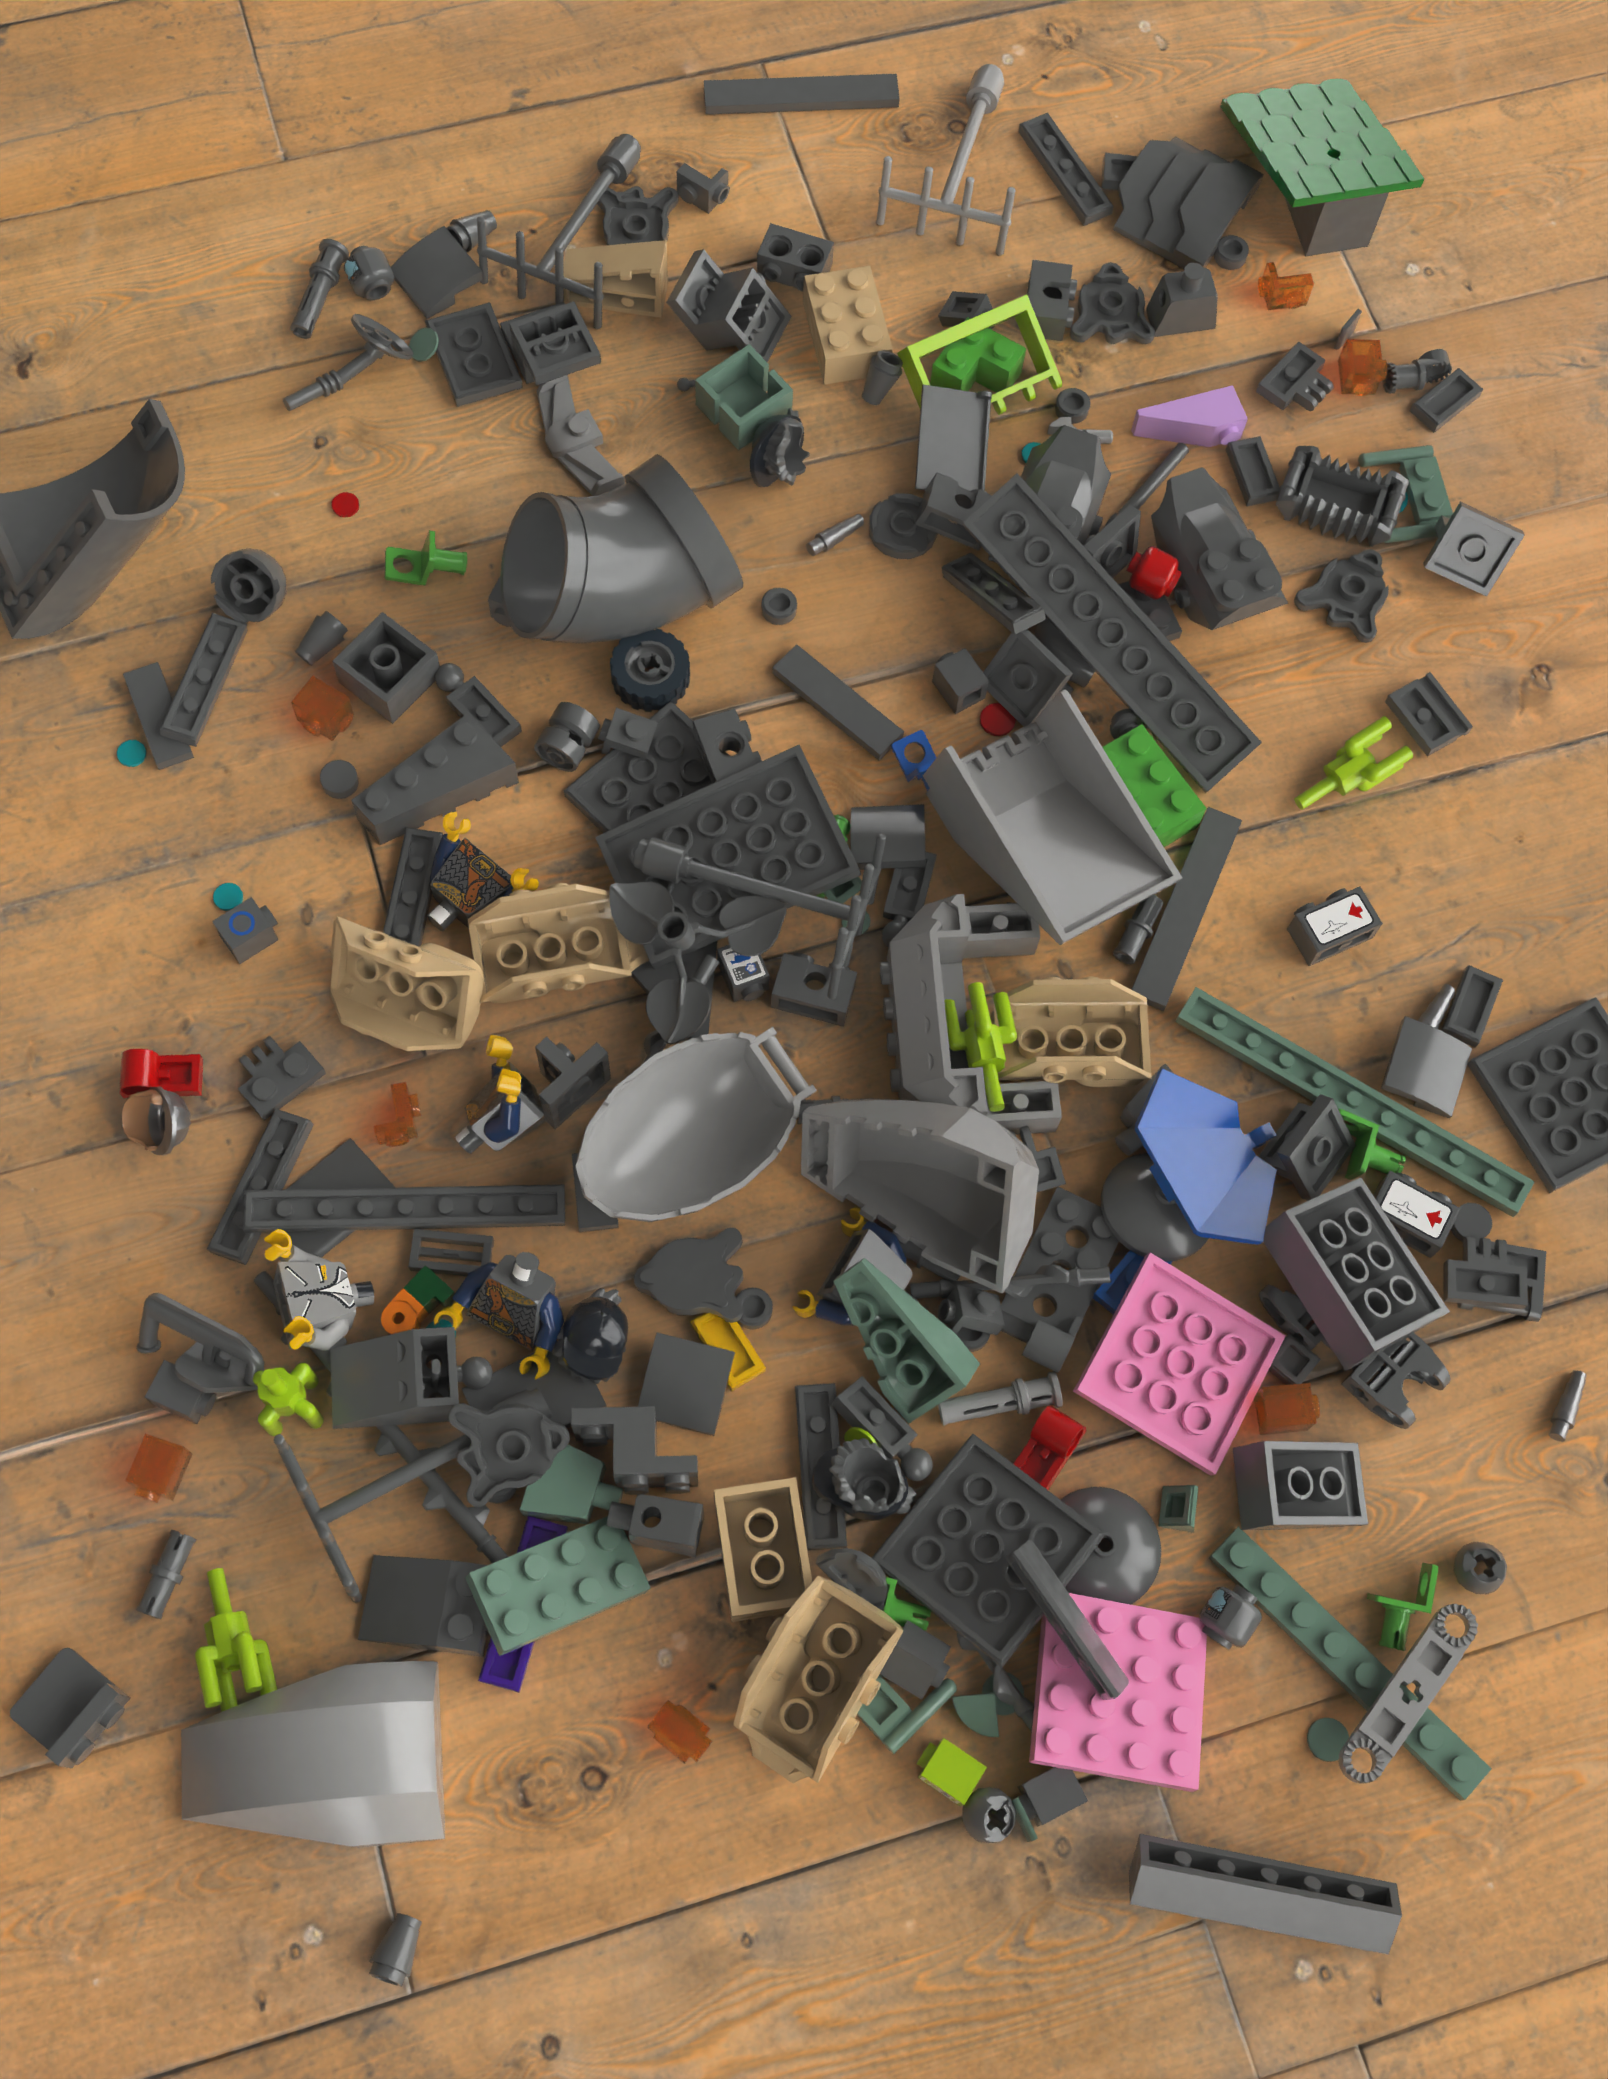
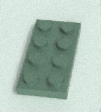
M607 1516L472 1571L465 1577L499 1656L645 1594L651 1589L623 1529L607 1527Z

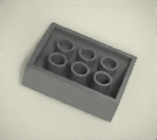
M1361 1177L1283 1212L1266 1226L1264 1244L1345 1370L1366 1361L1450 1312Z

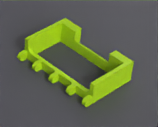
M1027 294L907 346L897 353L903 362L902 367L920 409L922 385H930L920 358L1014 317L1038 375L993 394L991 403L996 413L1000 415L1006 412L1003 398L1022 390L1028 402L1034 400L1036 393L1033 384L1047 378L1054 390L1062 387L1061 377Z

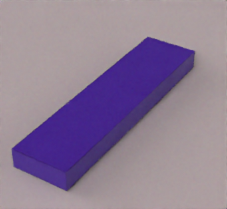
M528 1516L517 1553L567 1533L568 1527ZM491 1638L478 1681L520 1693L535 1641L499 1656Z

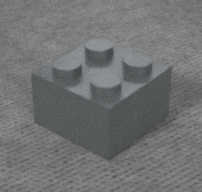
M383 612L332 661L339 683L392 724L435 682V674L440 667L435 651Z

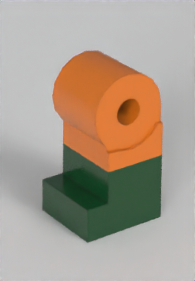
M425 1265L384 1308L381 1315V1324L388 1335L420 1329L421 1322L439 1304L444 1308L453 1304L455 1300L452 1297L455 1292Z

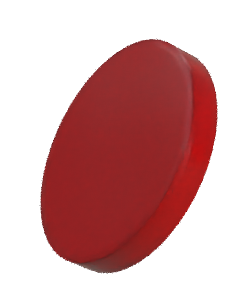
M340 493L332 500V509L340 517H351L359 510V500L352 493Z

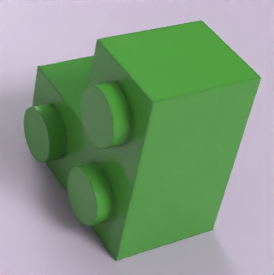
M986 328L944 348L933 363L930 385L969 391L973 384L977 382L997 393L1013 386L1021 375L1026 348L990 328Z

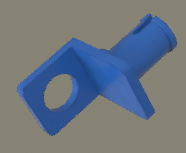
M919 730L894 742L891 748L907 781L910 782L916 778L917 780L922 779L928 792L930 787L923 775L937 757L924 731ZM916 743L922 747L924 758L921 762L911 763L906 759L904 750L908 744Z

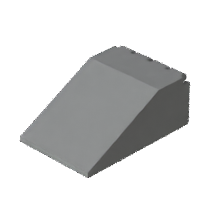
M1066 689L1056 694L1035 719L1036 723L1033 722L1013 732L1011 737L1007 735L983 747L982 752L976 750L962 758H959L952 746H948L942 750L923 775L930 787L926 795L953 840L1059 945L1182 879L1178 869Z

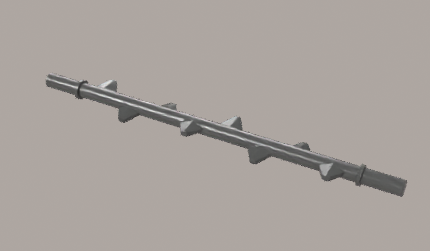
M263 1271L255 1277L254 1283L275 1306L276 1313L281 1315L273 1285L274 1280L266 1271ZM283 1332L281 1341L288 1345L286 1334ZM343 1337L330 1349L346 1345L347 1340ZM310 1348L331 1373L330 1349L322 1351ZM331 1382L326 1391L330 1397H332ZM397 1425L376 1426L381 1432L374 1450L378 1456L399 1453L408 1464L438 1449V1447L418 1450ZM436 1468L419 1476L429 1488L422 1504L426 1511L445 1508L478 1546L477 1551L479 1553L483 1552L491 1563L509 1557L495 1541L496 1537L490 1535L484 1528L490 1512L486 1505L467 1508L436 1472Z

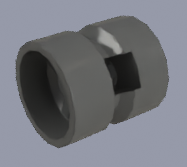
M561 702L549 719L550 727L543 729L534 745V750L538 756L551 766L566 772H573L577 769L585 755L586 750L584 747H588L592 743L600 729V724L586 709L570 702Z

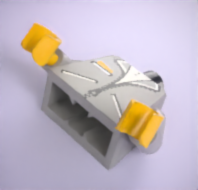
M277 1229L264 1238L265 1242L272 1245L265 1250V1257L270 1261L277 1258L281 1261L277 1264L273 1285L288 1347L294 1350L301 1346L322 1351L329 1350L352 1328L356 1307L374 1304L371 1281L350 1284L346 1267L343 1263L331 1262L303 1251L292 1244L290 1236L284 1230Z

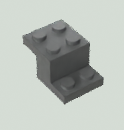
M704 249L694 251L666 302L706 351L736 346L741 350L750 344L766 362L769 361L792 317L753 267L724 274Z
M574 301L567 304L561 302L500 323L503 336L526 384L535 382L537 386L601 363V354Z
M655 1406L571 1408V1426L576 1441L583 1440L584 1446L599 1447L606 1446L608 1440H613V1476L616 1486L624 1488L625 1494L649 1493V1488L665 1487L666 1493L682 1494L690 1492V1487L698 1486L697 1455L657 1456Z

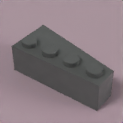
M467 713L351 801L358 821L382 845L404 835L406 828L417 829L425 825L424 822L441 814L444 817L450 812H455L456 807L474 799L480 801L490 796V792L503 786L511 787L519 783L515 762L475 719Z

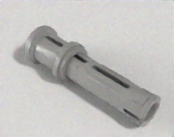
M1053 1371L1048 1372L1047 1377L1029 1381H1023L1022 1378L1015 1379L1009 1387L946 1399L938 1404L942 1425L945 1426L950 1423L1017 1410L1018 1414L1022 1413V1415L1029 1414L1030 1409L1049 1405L1060 1408L1063 1406L1058 1377L1056 1372Z

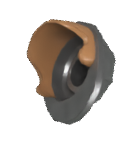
M150 1087L147 1091L135 1093L127 1098L123 1105L121 1120L126 1137L145 1146V1150H149L156 1155H167L171 1153L174 1146L180 1144L185 1139L191 1124V1114L186 1103L178 1094L164 1090L162 1087Z

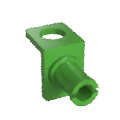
M429 530L422 551L395 547L386 548L384 577L390 581L425 586L429 574L433 570L464 575L467 568V552L437 549L435 545V531ZM397 558H405L411 562L413 570L409 573L398 572L393 566V561Z
M1338 1109L1343 1120L1357 1125L1346 1124L1350 1134L1356 1137V1146L1352 1151L1345 1178L1352 1180L1365 1173L1367 1167L1385 1174L1389 1171L1401 1173L1404 1166L1398 1163L1404 1164L1406 1157L1376 1145L1375 1140L1380 1125L1343 1109Z
M1422 1563L1415 1603L1367 1593L1368 1600L1381 1602L1382 1607L1386 1608L1381 1639L1379 1641L1380 1646L1406 1651L1405 1645L1410 1615L1415 1614L1416 1610L1431 1614L1438 1565Z
M886 1577L888 1590L882 1611L887 1613L902 1627H904L908 1620L926 1631L929 1621L923 1619L930 1617L931 1611L925 1606L897 1599L894 1593L897 1580Z

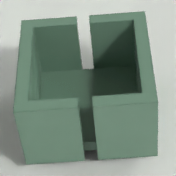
M750 344L695 379L696 406L714 425L719 423V430L738 451L753 441L757 428L764 421L775 415H785L789 408L792 409L793 389L774 369L769 372V364Z

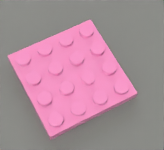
M1150 1252L1145 1255L1073 1392L1208 1475H1216L1286 1335Z
M1069 1593L1128 1678L1129 1684L1117 1698L1103 1700L1046 1616L1043 1615L1041 1620L1029 1763L1189 1792L1198 1790L1207 1634L1202 1632L1205 1625L1198 1617Z

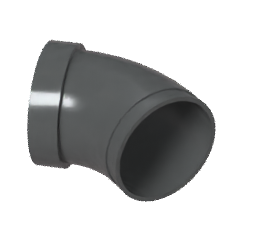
M656 454L626 474V484L607 493L590 497H570L537 492L529 496L517 510L505 540L501 563V595L506 618L513 631L522 638L565 643L606 642L636 636L663 627L690 614L703 605L714 608L743 588L742 576L727 544L701 502L674 467L662 456Z

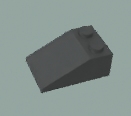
M1261 1441L1233 1448L1241 1530H1286L1368 1525L1358 1443Z
M374 1555L358 1640L483 1657L488 1629L465 1577L470 1572L487 1565L453 1560Z

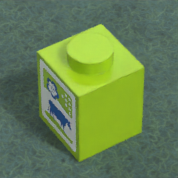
M942 1738L937 1746L929 1742L916 1763L923 1768L918 1778L960 1807L965 1805L987 1768L945 1738Z

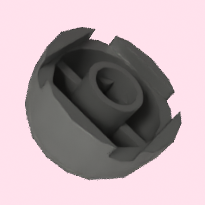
M246 548L231 552L215 564L211 575V584L215 582L217 593L214 595L216 603L226 615L238 622H260L267 619L281 607L286 596V577L282 567L275 558L262 550Z

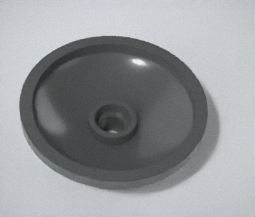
M1149 1154L1133 1155L1122 1160L1111 1170L1101 1191L1103 1217L1118 1241L1142 1257L1151 1252L1164 1261L1181 1260L1200 1250L1209 1238L1195 1235L1176 1201L1168 1202L1149 1169L1154 1165Z
M1089 1487L1066 1495L1061 1501L1104 1532V1538L1110 1542L1111 1549L1109 1552H1102L1097 1546L1066 1585L1065 1589L1068 1593L1133 1604L1152 1586L1161 1563L1160 1537L1151 1516L1135 1499L1111 1488Z

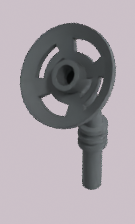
M354 314L351 322L356 331L366 341L364 346L366 351L337 372L331 370L329 374L325 373L322 377H317L315 383L283 398V403L288 411H292L322 395L328 397L330 393L334 394L337 390H342L346 382L373 364L378 358L382 359L384 354L398 359L410 360L413 356V351L399 336L382 324L366 316Z

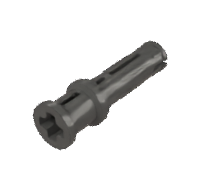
M323 239L319 244L320 254L317 261L312 263L309 268L311 279L298 312L290 326V330L294 331L293 333L303 339L311 338L328 292L338 284L340 279L338 272L342 263L346 262L349 257L348 249L333 239Z

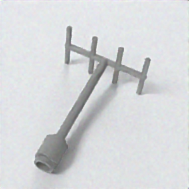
M985 64L974 73L966 95V102L972 110L940 200L929 197L933 176L932 167L928 166L925 168L922 193L919 195L889 187L892 158L890 156L884 158L881 187L878 190L880 195L877 225L884 224L887 198L920 206L916 234L920 236L924 234L928 208L960 216L956 244L959 246L964 244L968 218L1000 226L996 254L998 256L1004 254L1008 228L1011 225L1010 218L1015 188L1009 187L1007 189L1003 215L970 208L974 186L973 177L966 178L962 205L953 203L983 115L989 114L996 109L1002 93L1004 78L1000 68L993 64Z

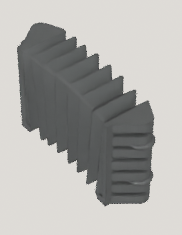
M1297 446L1295 448L1292 459L1288 463L1289 468L1283 485L1280 486V493L1276 501V506L1284 516V520L1290 521L1298 515L1299 525L1308 519L1310 530L1319 524L1322 535L1332 529L1334 539L1344 532L1346 542L1356 535L1359 544L1367 537L1370 547L1390 540L1392 531L1397 525V517L1402 502L1406 498L1405 493L1409 484L1408 479L1392 470L1381 478L1380 469L1371 476L1369 468L1361 475L1360 466L1350 471L1348 462L1340 467L1338 458L1332 464L1330 455L1322 459L1318 447Z

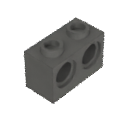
M770 223L757 253V273H761L770 282H778L803 291L804 276L830 272L833 264L834 242Z

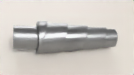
M857 514L831 528H827L821 533H817L815 539L806 544L807 551L811 556H815L821 551L827 552L856 529L863 526V517Z
M1445 984L1418 1021L1438 1029V1025L1455 994V989L1451 985Z
M1573 1370L1569 1383L1567 1382L1564 1393L1561 1395L1558 1406L1555 1408L1550 1420L1553 1425L1549 1436L1554 1440L1565 1441L1568 1430L1573 1429L1575 1425V1418L1579 1410V1403L1587 1376L1582 1371Z

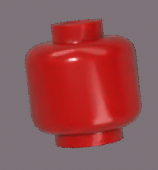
M1155 546L1148 547L1143 554L1136 551L1126 571L1132 573L1129 579L1130 587L1153 600H1158L1163 595L1169 597L1182 574V571L1178 570V559Z

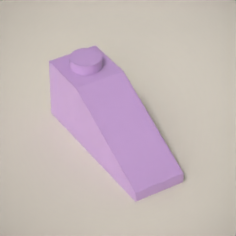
M1232 385L1138 409L1131 431L1133 436L1212 447L1219 444L1227 445L1229 442L1241 439L1248 418Z

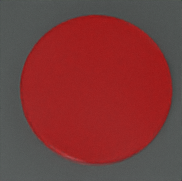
M1000 703L987 705L980 715V724L983 730L993 736L1007 735L1013 730L1016 719Z

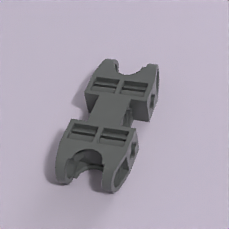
M1266 1285L1259 1292L1262 1305L1283 1332L1287 1335L1290 1333L1309 1350H1312L1320 1341L1331 1349L1315 1322L1308 1330L1305 1328L1312 1320V1317L1298 1295L1291 1294L1287 1290L1283 1293L1273 1285ZM1413 1333L1375 1356L1352 1367L1353 1371L1341 1385L1371 1412L1394 1426L1408 1429L1415 1422L1416 1417L1413 1411L1406 1405L1409 1401L1404 1396L1402 1390L1403 1381L1405 1379H1412L1421 1384L1426 1382L1434 1389L1443 1390L1450 1383L1451 1378L1448 1370L1430 1346ZM1400 1345H1401L1402 1348H1401V1349L1397 1352V1354L1391 1359L1390 1356H1391V1355L1400 1347ZM1379 1371L1378 1375L1367 1385L1366 1383Z

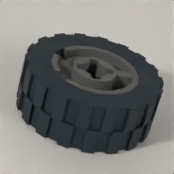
M662 629L651 630L619 640L618 646L614 647L612 651L613 657L610 658V670L616 695L621 697V701L631 705L633 709H642L645 712L660 710L670 701L677 704V700L682 699L686 694L685 690L689 687L690 683L689 654L684 649V644L681 640H677L675 635L670 632H663ZM650 666L654 667L653 669H650L649 672H645V668Z

